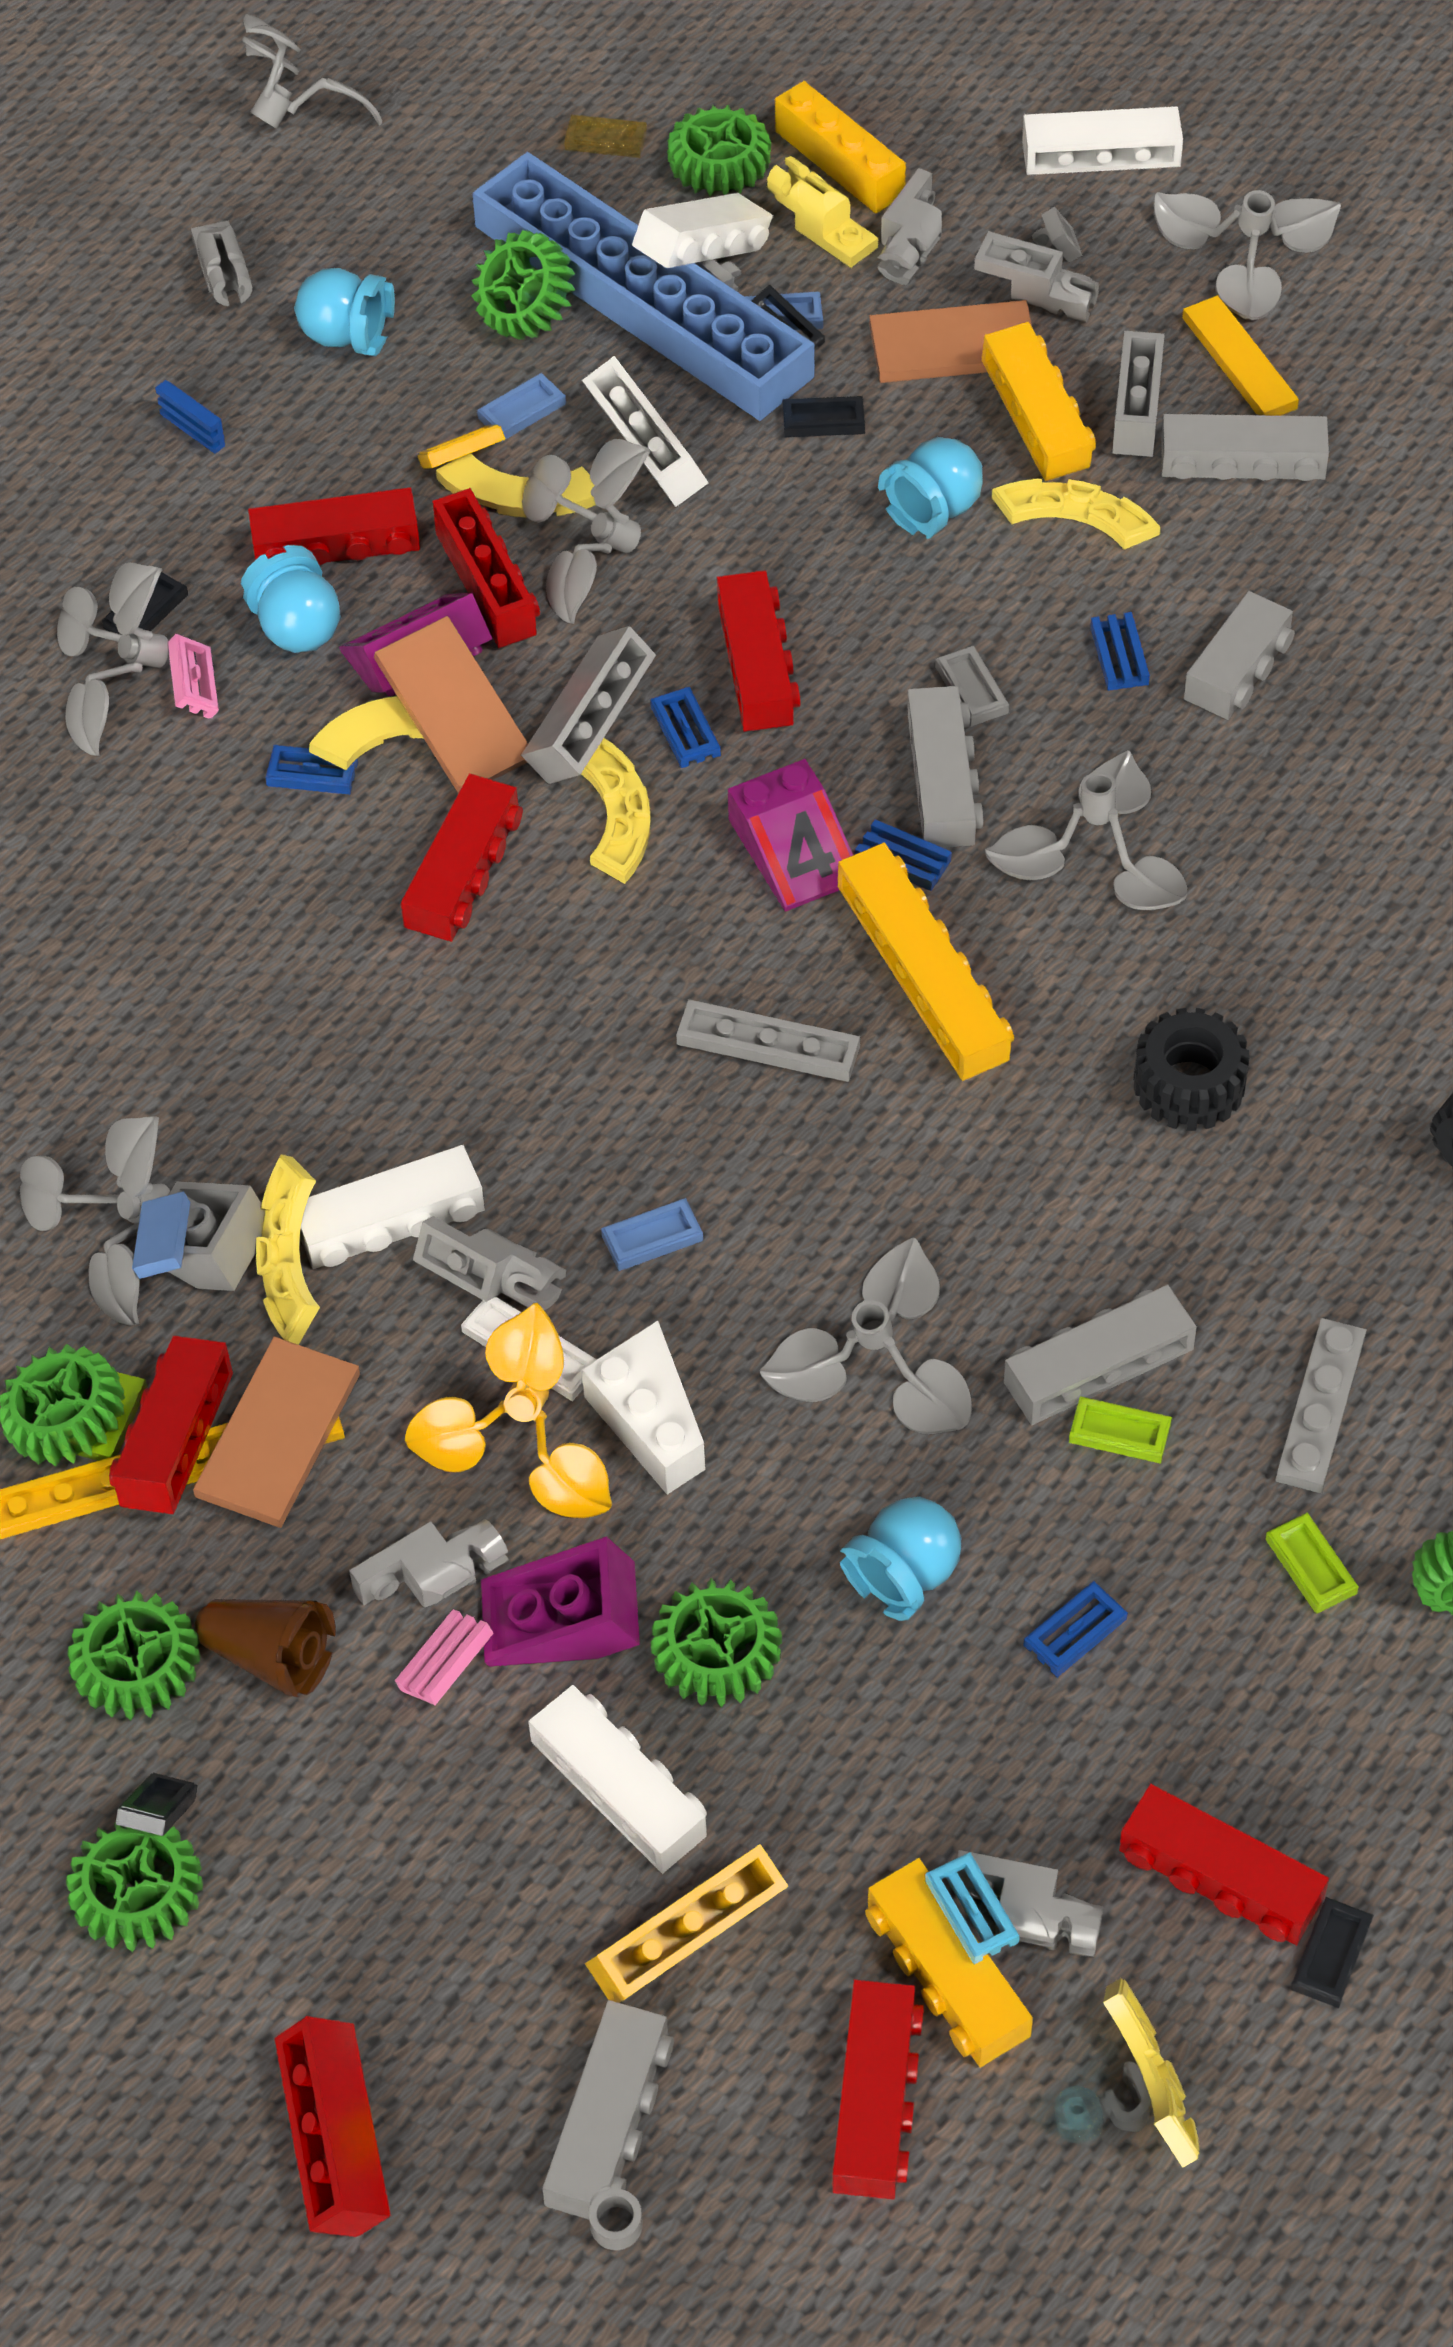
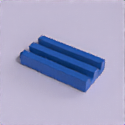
M164 380L155 387L156 393L160 395L157 400L158 404L162 407L159 411L163 417L214 454L225 447L221 418L167 380Z
M1132 612L1124 613L1123 619H1117L1116 614L1107 615V621H1100L1099 617H1091L1090 628L1107 690L1149 685L1150 675ZM1121 629H1125L1138 676L1132 675L1120 632ZM1110 631L1123 678L1116 679L1104 632Z
M690 687L650 699L651 709L681 768L689 766V762L696 760L697 763L705 761V756L711 755L712 758L721 756V747ZM684 700L705 744L699 746L678 701ZM665 705L669 706L690 749L685 750L664 708Z
M274 745L266 774V784L271 787L350 795L352 790L351 783L354 781L358 758L347 770L320 767V764L336 765L310 753L309 748ZM280 760L302 762L303 765L280 763Z
M876 819L871 825V831L866 832L862 845L858 844L855 849L856 855L885 842L893 856L898 855L905 862L910 882L930 891L933 890L952 858V851ZM912 863L926 870L931 871V874L923 870H920L916 867H913L909 864Z
M1093 1581L1025 1637L1023 1646L1030 1652L1033 1650L1037 1654V1659L1043 1665L1046 1663L1051 1668V1672L1058 1678L1126 1621L1128 1612ZM1094 1598L1100 1602L1085 1616L1072 1624L1067 1631L1049 1646L1042 1643ZM1109 1611L1111 1613L1097 1626H1095L1091 1631H1089L1085 1636H1083L1079 1641H1077L1073 1646H1071L1067 1651H1065L1061 1656H1056L1058 1652H1060L1064 1647H1066L1070 1642H1072L1076 1637H1078L1082 1632H1084L1088 1627H1090L1106 1612Z

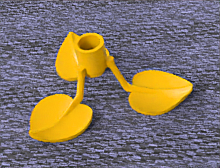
M534 1303L498 1326L491 1334L486 1345V1359L492 1372L503 1381L514 1382L505 1400L501 1401L487 1416L476 1422L473 1406L465 1399L444 1397L432 1401L424 1406L411 1420L406 1430L405 1442L411 1451L432 1466L447 1472H462L475 1466L485 1452L486 1442L479 1430L486 1428L506 1412L517 1421L528 1422L534 1420L536 1422L538 1457L544 1463L536 1467L529 1477V1485L536 1500L549 1511L561 1516L571 1518L597 1516L607 1512L612 1506L608 1474L599 1456L592 1449L576 1443L559 1445L553 1450L551 1456L547 1453L544 1423L547 1415L542 1408L548 1399L549 1389L558 1382L562 1375L564 1354L561 1341L552 1321L538 1303Z

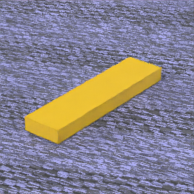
M1218 295L1183 309L1182 319L1257 415L1281 416L1298 409L1299 398Z

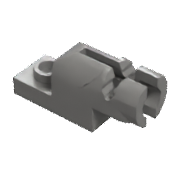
M917 169L881 219V244L884 245V248L878 256L882 261L877 267L885 278L902 285L909 284L919 270V267L916 265L921 266L926 262L927 256L942 237V212L933 206L935 192L932 191V173L923 169Z
M229 220L191 228L192 239L208 291L212 292L216 301L224 306H229L226 292L231 290L237 291L241 303L245 302L251 295L252 283L236 234L230 226Z
M988 231L975 257L974 270L1012 280L1011 299L1016 301L1027 300V304L1042 307L1056 315L1059 309H1062L1066 317L1086 323L1090 315L1088 312L1089 308L1094 309L1097 302L1099 283L1086 275L1062 269V251Z
M434 1216L422 1222L413 1261L485 1302L503 1293L527 1307L538 1303L544 1310L550 1308L557 1301L562 1289L551 1282L556 1278L561 1280L566 1277V1269L547 1258H536L537 1252L515 1244L489 1228L468 1236Z
M486 1519L448 1535L447 1542L430 1521L350 1569L353 1592L364 1606L374 1599L383 1600L388 1598L398 1589L399 1584L405 1582L425 1608L439 1603L466 1585L476 1583L474 1567L483 1570L485 1574H490L509 1561L505 1555L508 1553V1550L500 1534Z
M959 1850L957 1858L969 1852ZM970 1852L996 1897H1001L1000 1904L1019 1934L1020 1942L1045 1946L1049 1950H1055L1057 1942L1061 1937L1066 1936L1070 1944V1954L1095 1957L1104 1906L1094 1905L1065 1893L1062 1895V1898L1055 1897L1058 1877L1057 1869ZM965 1870L958 1871L957 1873L971 1897L981 1899ZM996 1925V1933L999 1934L1001 1932Z

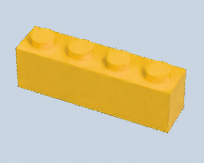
M805 81L775 98V132L875 214L893 203L905 187L906 162Z
M1029 322L984 335L981 360L1044 480L1048 481L1090 468L1092 451L1096 449L1094 434L1090 427H1084L1075 398L1068 396L1063 387V378L1059 368L1056 365L1052 366L1047 357V348L1042 336H1036Z
M759 1844L587 1961L585 1965L608 2000L619 2003L789 1886L762 1845Z
M920 1858L868 1888V1909L865 1910V1914L874 1931L879 1936L887 1934L896 1947L893 1949V1954L901 1970L907 1976L914 1973L924 1987L921 1990V1994L929 2010L936 2017L943 2014L952 2029L949 2031V2034L963 2057L971 2054L981 2068L1030 2038L1033 2017L988 1954L983 1956V1961L976 1964L972 1963L925 1882V1874L929 1871Z

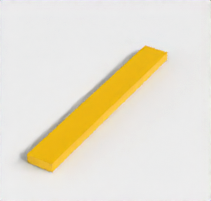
M339 1417L325 1444L345 1438ZM228 1423L210 1428L187 1484L198 1481ZM121 1454L0 1489V1539L119 1505L115 1487L110 1485L109 1473L113 1460L120 1458Z

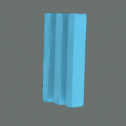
M970 1852L925 1874V1882L973 1964L983 1961V1956L989 1953L993 1956L1001 1952V1947L1007 1944L1011 1947L1019 1943V1934ZM965 1870L1001 1933L993 1935L959 1877L958 1871ZM946 1878L983 1942H977L941 1879Z

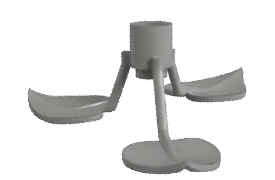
M248 13L245 14L243 20L246 32L271 36L279 48L276 53L254 39L243 37L242 39L246 46V56L268 57L273 62L267 86L263 89L250 113L277 129L287 111L294 114L302 103L319 89L325 88L343 93L361 102L373 115L378 126H381L382 118L379 112L366 97L353 88L330 78H321L296 100L291 102L289 99L293 93L280 86L278 82L284 67L296 75L299 73V70L284 57L287 46L297 53L301 49L283 32L256 16Z
M1255 190L1249 192L1244 197L1242 206L1236 205L1233 213L1220 224L1221 213L1217 205L1207 197L1189 193L1164 194L1157 192L1154 198V215L1160 232L1170 243L1180 248L1199 249L1203 247L1207 242L1208 235L1218 237L1239 218L1238 224L1242 232L1251 237L1247 267L1230 265L1224 268L1217 277L1215 289L1216 294L1230 311L1244 319L1251 320L1261 319L1271 313L1276 307L1282 291L1280 277L1274 269L1270 267L1254 268L1259 236L1264 234L1270 226L1272 234L1274 236L1282 235L1283 243L1291 250L1304 253L1314 252L1324 247L1331 239L1341 208L1339 202L1305 198L1289 199L1275 205L1274 199L1270 194Z
M613 439L608 441L596 455L590 471V480L595 485L591 490V495L594 497L595 504L598 507L605 508L608 511L597 515L562 496L570 483L571 472L567 462L560 457L547 455L539 459L533 468L532 476L529 477L526 483L522 505L524 514L531 521L538 523L546 521L553 514L557 502L593 521L591 533L599 543L578 544L573 553L562 551L554 560L547 576L546 593L548 601L554 612L567 623L574 624L577 611L593 584L597 563L591 551H602L609 554L612 548L623 553H629L635 549L640 540V525L630 520L629 516L620 513L613 505L625 492L651 452L647 447L623 439Z
M130 562L123 564L117 570L110 589L109 605L111 610L116 613L113 617V622L116 624L120 634L92 626L97 614L98 605L94 595L88 589L72 587L64 595L63 610L60 612L57 625V639L62 652L73 657L81 655L88 645L89 634L118 642L119 656L129 663L89 674L85 684L77 683L71 689L66 705L67 729L75 744L90 755L100 756L99 742L105 727L109 708V693L106 685L101 680L131 671L141 673L142 665L160 668L167 661L169 655L167 637L138 627L162 571L159 567Z
M1129 750L1105 762L1083 778L1078 792L1080 803L1073 805L1072 817L1063 837L1059 841H1057L1056 835L1051 830L1037 825H1027L1007 832L993 846L985 849L986 857L1002 872L1024 880L1044 879L1056 874L1064 867L1065 858L1060 850L1068 846L1081 816H1084L1093 825H1103L1110 821L1122 865L1127 870L1117 875L1114 880L1115 895L1123 904L1138 910H1156L1177 905L1187 897L1185 879L1180 871L1169 861L1155 856H1146L1134 865L1129 860L1118 821V814L1136 812L1143 808L1151 798V785L1147 777L1137 766Z
M156 1116L121 1119L116 1121L108 1131L105 1145L106 1162L110 1172L118 1176V1187L124 1190L119 1195H68L61 1193L64 1182L63 1171L55 1160L47 1156L30 1157L22 1164L20 1169L22 1209L28 1222L37 1230L48 1231L58 1225L62 1213L61 1202L117 1203L120 1216L134 1223L107 1240L104 1244L105 1252L95 1253L91 1257L89 1264V1286L95 1303L111 1319L125 1325L140 1324L137 1315L140 1282L132 1269L133 1252L124 1244L119 1243L138 1232L142 1202L164 1197L170 1193V1189L163 1183H149L159 1117Z
M916 1238L908 1239L890 1250L867 1274L862 1287L864 1301L859 1303L852 1312L854 1330L847 1332V1341L841 1352H839L836 1339L831 1334L817 1328H807L787 1337L778 1346L770 1360L760 1369L763 1380L778 1393L800 1401L818 1402L831 1398L845 1386L847 1376L840 1362L849 1358L856 1342L870 1350L885 1347L890 1352L902 1375L908 1380L901 1384L893 1395L895 1415L905 1427L922 1434H937L960 1430L968 1425L972 1413V1401L967 1383L956 1368L944 1361L931 1359L925 1361L914 1375L908 1368L892 1338L893 1327L891 1321L895 1319L896 1314L905 1319L919 1318L934 1307L940 1294V1283L936 1270L924 1254Z

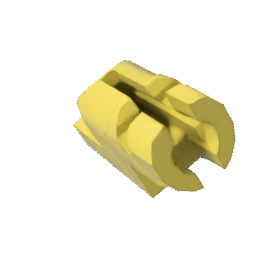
M792 156L785 158V165L789 167L788 173L777 165L770 171L767 178V188L774 194L777 201L795 213V229L850 268L878 248V237L850 218L849 198L827 184L814 171L810 172L807 166Z

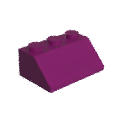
M472 593L445 594L339 646V649L371 692H386L389 697L396 695L374 659L376 651L446 616L449 617L473 656L483 651L481 644L491 640L492 636Z

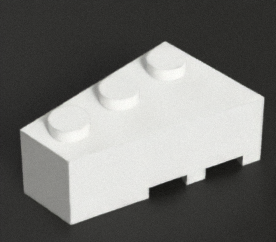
M658 1321L582 1369L585 1399L666 1494L674 1491L705 1470L704 1441Z

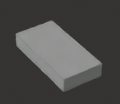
M974 646L935 659V668L946 686H959L961 703L968 702L970 727L1009 713L1007 700Z

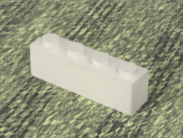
M1178 106L1024 115L1022 143L1027 175L1181 167L1183 135Z
M739 193L644 209L632 246L665 268L760 250L767 241L769 235L768 228L773 215Z
M615 356L582 380L624 439L651 450L643 464L675 507L708 484V481L692 457Z
M460 1145L309 1197L303 1213L300 1240L313 1270L322 1266H337L348 1257L366 1251H381L392 1242L409 1236L419 1237L422 1222L432 1216L446 1224L453 1221L465 1222L470 1220L477 1213L485 1211L482 1186L464 1145Z
M572 1685L529 1720L531 1742L663 1874L707 1837V1812L702 1803L692 1793L687 1792L684 1795L673 1784L670 1772L657 1759L650 1761L639 1751L640 1745L628 1729L623 1726L617 1729L606 1718L607 1712L593 1695L588 1694L585 1697Z

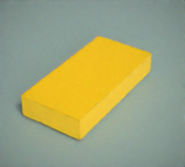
M487 425L423 450L417 456L422 468H434L503 441L505 436L501 426Z

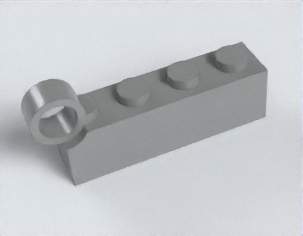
M608 2000L542 2190L546 2207L589 2219L592 2236L599 2245L610 2250H622L630 2247L637 2241L642 2232L643 2222L640 2204L633 2194L625 2190L626 2179L620 2176L626 2160L634 2162L637 2157L643 2132L636 2129L642 2112L650 2115L653 2110L658 2093V2084L653 2083V2079L658 2066L667 2067L673 2050L674 2037L668 2036L667 2016ZM614 2207L626 2209L633 2216L630 2225L624 2230L617 2232L608 2231L599 2223L601 2215L606 2210Z

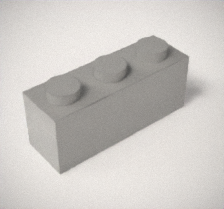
M1124 331L1112 454L1153 457L1165 334Z
M1248 591L1187 672L1184 700L1229 720L1237 707L1245 708L1252 696L1257 680L1264 681L1268 677L1277 653L1281 652L1284 654L1293 641L1295 631L1291 629L1293 611Z

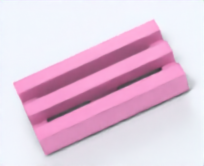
M175 634L168 641L175 706L183 709L188 704L190 712L197 714L202 709L204 717L212 718L219 709L211 647ZM194 652H196L195 654H196V662H197V665L195 664ZM198 679H199V685H200V693H201V696H199Z
M453 1609L396 1678L395 1682L399 1689L406 1694L436 1705L494 1634L488 1623L482 1620L477 1623L474 1617L469 1615L463 1618L459 1611Z

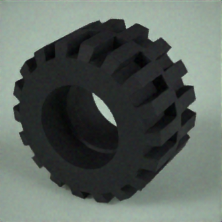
M1186 1008L1176 1009V1015L1173 1016L1166 1012L1159 1015L1158 1023L1151 1021L1145 1027V1034H1141L1139 1037L1133 1077L1135 1096H1140L1139 1104L1144 1111L1152 1108L1151 1117L1158 1122L1162 1118L1168 1119V1127L1177 1129L1178 1123L1187 1125L1186 1131H1196L1197 1124H1203L1205 1129L1215 1127L1216 1118L1221 1122H1225L1231 1118V1111H1237L1241 1105L1242 1097L1245 1094L1250 1059L1249 1050L1246 1049L1247 1041L1244 1035H1237L1238 1027L1232 1021L1225 1024L1223 1022L1224 1016L1216 1012L1212 1016L1205 1014L1206 1009L1196 1008L1195 1012H1187ZM1181 1062H1194L1207 1067L1211 1071L1202 1075H1187L1175 1070L1171 1066Z

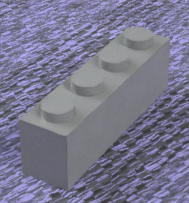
M1163 415L1161 437L1162 477H1176L1179 479H1188L1190 477L1218 478L1222 480L1230 478H1257L1260 480L1299 479L1302 481L1313 479L1325 480L1329 456L1327 416Z
M630 626L596 638L521 754L547 783L552 784L581 775L655 658L656 654Z
M959 686L908 689L907 718L922 839L942 848L975 845L976 829H983L982 804L974 803L973 795L979 794L977 769H969L968 762L974 761L973 736H965L964 728H970L968 702L961 703Z
M1165 1285L1155 1291L1145 1290L1125 1305L1114 1310L1110 1308L1104 1309L1084 1324L1073 1329L1071 1327L1063 1328L1057 1331L1049 1340L1034 1347L1025 1346L1018 1349L1005 1360L1004 1384L1032 1426L1077 1405L1080 1396L1092 1398L1194 1350L1197 1326L1169 1285Z

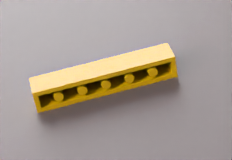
M884 842L839 861L838 888L961 1080L964 1081L1010 1061L1011 1042L1014 1041V1034L1010 1024L1004 1017L999 1018L992 1008V1000L986 987L982 984L977 985L973 979L967 958L962 952L957 953L951 945L950 936L942 920H935L932 916L924 892L919 887L914 888L908 879V871L902 858L898 855L894 857Z

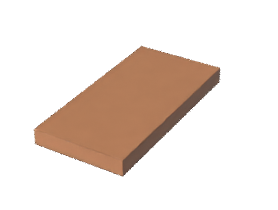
M1027 300L869 315V326L880 383L988 373L981 360L984 335L1025 322H1029L1032 327Z
M448 616L375 652L374 659L458 793L469 773L495 780L528 763L521 756L528 745L526 739Z
M274 1336L193 1489L195 1497L281 1528L360 1376L359 1366Z

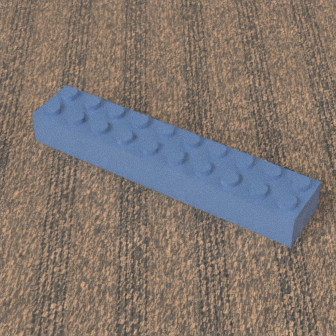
M526 152L472 193L476 228L494 240L502 239L506 241L508 232H515L520 235L521 231L524 230L531 231L534 234L542 233L549 237V240L557 242L563 248L562 252L571 259L568 267L576 274L567 281L575 288V291L571 293L757 420L761 421L783 403V399L791 397L814 378L813 342L695 263L665 268L632 246L638 228L637 224L531 153ZM538 257L530 258L532 266L538 270L543 268Z

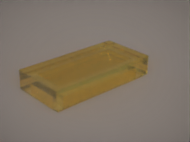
M571 115L564 141L565 150L640 158L647 133V123Z

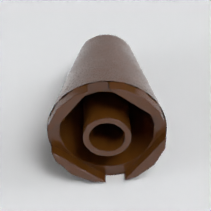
M214 1599L199 1611L195 1621V1630L200 1643L206 1648L282 1693L299 1697V1693L308 1695L313 1692L322 1681L333 1652L325 1650L327 1635L335 1637L336 1625L333 1612L328 1605L314 1600Z

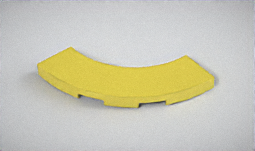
M471 453L436 469L437 480L451 493L454 494L471 488L479 504L497 509V514L527 518L523 511L522 500L529 477L509 475L492 469L475 458ZM583 467L570 471L571 480L562 496L586 509L595 506L594 497L591 495V490L595 485L590 480V474ZM557 502L554 510L556 516L574 513V511Z
M1041 478L1013 482L992 489V499L1011 524L1043 517L1072 519L1102 530L1111 536L1124 550L1160 535V526L1140 506L1126 497L1119 499L1116 496L1101 491V486L1071 479H1068V483H1042Z
M398 696L367 702L341 714L328 723L310 742L309 752L347 770L359 756L383 744L387 738L401 735H409L410 738H423Z
M603 738L581 773L597 789L607 812L605 832L599 845L590 855V864L625 884L637 869L647 848L651 823L649 798L646 787L643 786L641 779L637 775L633 763L613 743Z
M281 1154L272 1171L261 1204V1209L266 1211L262 1237L256 1238L257 1274L263 1276L267 1296L263 1299L270 1320L284 1340L299 1345L320 1308L305 1283L299 1251L303 1213L316 1180L293 1157Z
M1120 1978L1106 1986L1103 2003L1120 2029L1142 2073L1153 2106L1154 2124L1181 2166L1185 2167L1197 2160L1199 2155V2141L1195 2122L1192 2118L1184 2121L1183 2115L1186 2111L1182 2101L1185 2100L1186 2096L1174 2067L1170 2061H1164L1160 2055V2049L1154 2037L1157 2034L1126 1980Z

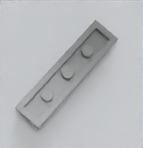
M689 999L676 1034L677 1045L846 1082L850 1080L860 1049V1036Z
M1321 1318L1278 1467L1276 1482L1322 1494L1367 1329Z

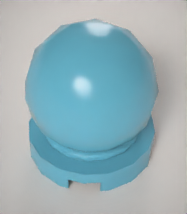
M322 269L307 277L299 287L294 306L298 324L311 340L323 346L346 347L352 344L356 353L377 356L387 339V336L381 335L385 318H393L395 295L393 284L385 282L386 277L370 274L362 281L358 275L344 269Z
M936 437L921 443L906 460L896 461L887 467L879 475L878 488L879 491L886 490L887 497L891 503L886 507V510L895 523L912 535L919 531L926 535V539H930L947 525L949 518L965 513L980 497L983 485L982 463L975 452L958 439Z
M283 546L286 552L277 554L270 559L265 554L259 556L247 568L241 579V585L244 589L243 598L251 612L258 615L265 635L277 646L293 653L316 651L333 638L341 618L339 601L333 586L322 577L323 572L313 553L303 546Z
M922 1497L897 1500L881 1509L868 1530V1536H854L841 1549V1552L846 1554V1557L840 1562V1566L846 1578L859 1595L865 1599L871 1592L888 1605L882 1612L883 1614L899 1621L909 1620L925 1601L923 1591L935 1589L947 1581L960 1560L962 1537L955 1518L942 1506Z

